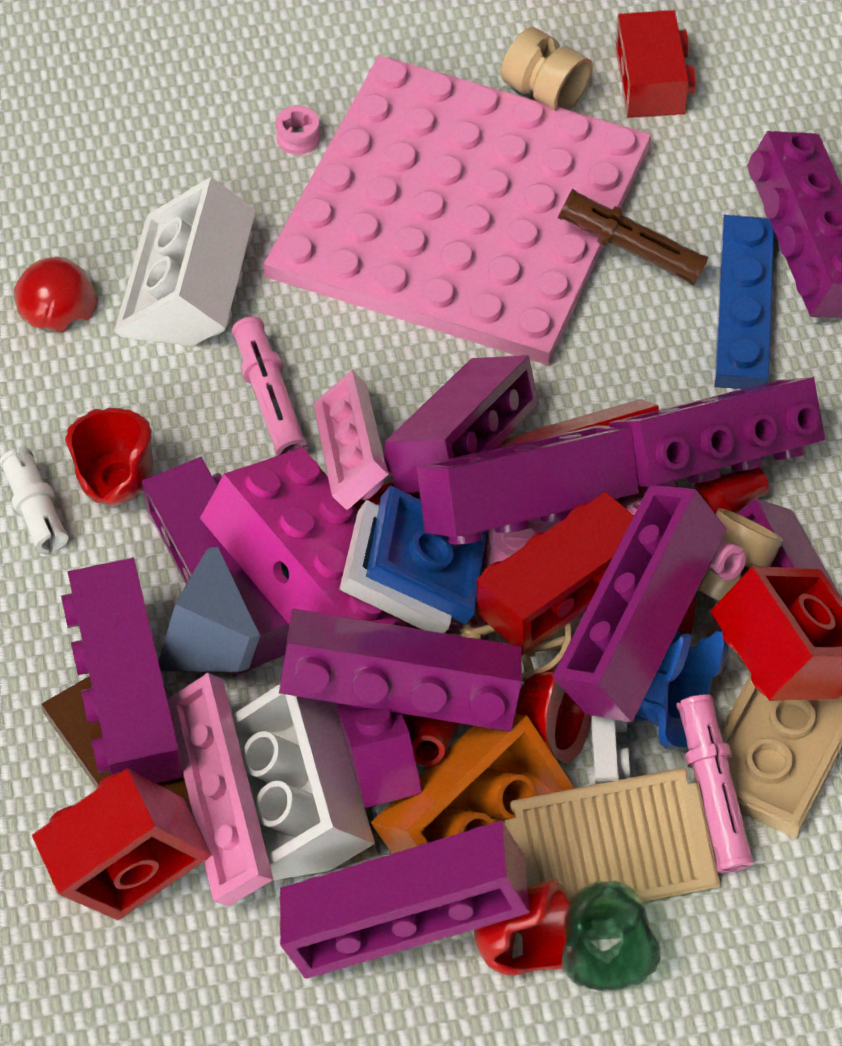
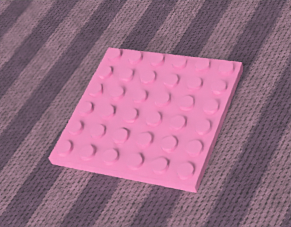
M378 55L263 264L264 277L516 356L529 355L530 360L549 366L604 245L597 242L599 237L563 219H559L558 215L572 188L577 190L576 192L612 210L614 206L622 209L650 148L651 134L563 108L554 111L539 101Z

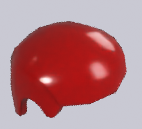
M58 256L38 260L27 267L17 281L13 295L17 312L24 321L34 328H48L59 332H65L68 324L75 319L90 320L98 301L94 285L85 270L71 260Z

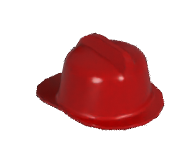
M555 670L536 673L529 677L523 687L520 688L516 714L527 715L555 759L561 763H568L577 757L586 742L591 725V715L585 714L552 678Z

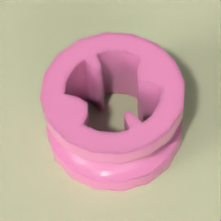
M292 106L278 114L275 124L277 131L276 139L283 151L292 155H303L310 153L317 147L320 142L319 118L312 109L304 106ZM293 128H303V132L293 133Z

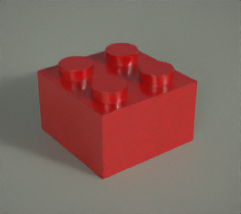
M752 566L710 611L722 629L724 641L738 653L751 673L752 683L769 701L839 699L842 696V598L822 569Z
M129 768L104 778L94 792L75 805L67 806L54 813L48 824L31 835L58 895L117 921L212 856L184 798Z

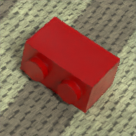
M675 10L619 13L617 17L615 49L627 118L685 114L687 94L695 93V71L693 64H685L684 58H688L689 50L688 34L686 29H679Z

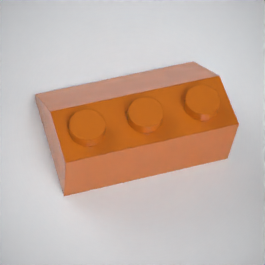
M515 714L511 731L473 725L445 752L441 762L430 766L419 776L422 793L394 800L371 824L393 854L423 843L433 842L466 832L479 826L513 819L515 815L510 807V803L513 800L575 788L528 716Z

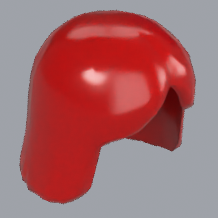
M122 408L94 409L85 416L78 417L68 427L65 442L72 456L76 478L82 491L94 502L110 506L125 504L143 492L142 480L151 477L153 472L152 429L149 421L145 417H141L139 413Z
M552 879L527 886L530 913L474 929L476 947L488 967L507 976L522 975L535 970L566 969L569 967L574 958L576 948V922L573 916L571 900L564 886L558 880ZM517 932L522 936L523 954L512 959Z

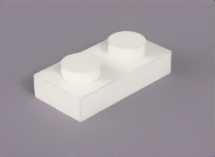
M591 715L595 784L630 778L628 748H617L616 733L627 732L626 721Z

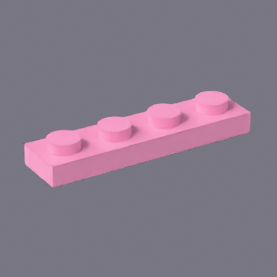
M353 370L348 372L313 403L331 494L346 510L359 499L366 500L372 497L383 485L385 477L389 475L367 385Z
M207 673L169 697L167 701L193 817L212 854L204 863L213 901L230 906L274 879L222 678Z

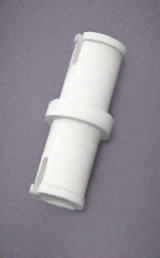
M19 447V452L23 459L19 461L15 449H11L0 458V467L4 471L14 494L11 500L13 508L17 515L24 517L37 552L48 553L49 549L45 542L47 539L51 544L53 552L57 551L68 542L69 537L53 505L56 500L55 493L48 483L43 482L34 461L32 450L27 447Z

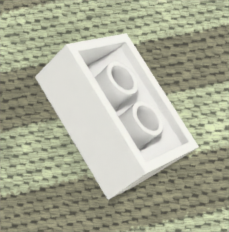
M210 177L149 213L146 217L114 332L123 338L194 346L213 335L221 334L232 319L231 306L236 288L242 279L241 267L245 251L252 240L251 228L256 209Z
M280 684L232 714L274 880L330 871L375 844L334 702L279 694Z

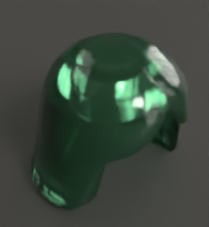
M596 881L582 888L570 901L564 916L565 944L562 953V965L567 977L574 984L598 991L625 989L630 985H640L647 980L650 974L657 970L661 960V947L650 927L646 908L634 888L619 881ZM622 938L621 941L606 951L600 950L590 942Z

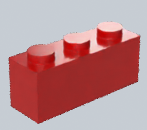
M603 492L587 504L576 506L564 520L545 533L535 534L520 550L502 562L492 563L484 570L481 576L477 578V614L508 643L521 646V652L524 655L586 611L634 515L607 492Z

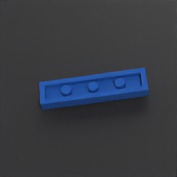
M726 214L723 217L714 387L745 389L768 383L774 229L769 218Z

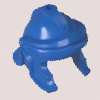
M677 630L634 718L640 721H649L651 724L658 726L660 744L665 749L682 750L688 748L684 727L676 704L689 697L710 694L713 677L721 674L727 659L728 644L722 637L723 632L715 631L711 637L701 638L695 647H690L692 635L688 633L681 635Z

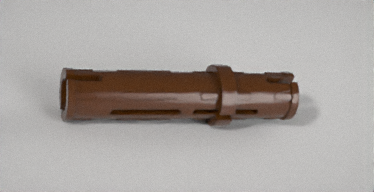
M571 189L558 215L559 219H563L599 237L597 242L604 246L609 242L689 282L690 285H695L708 260V256L702 255L622 215L624 210L617 206H614L612 210L576 192L577 190Z

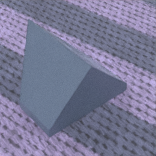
M218 547L206 550L175 603L158 660L160 671L239 672L248 670L260 634Z

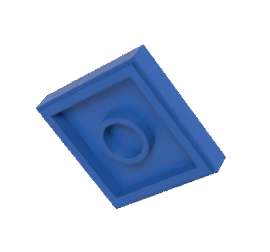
M390 485L380 499L366 577L452 616V619L466 624L476 612L477 578L481 576L487 533L482 531V540L467 544H449L448 536L425 533L421 500Z

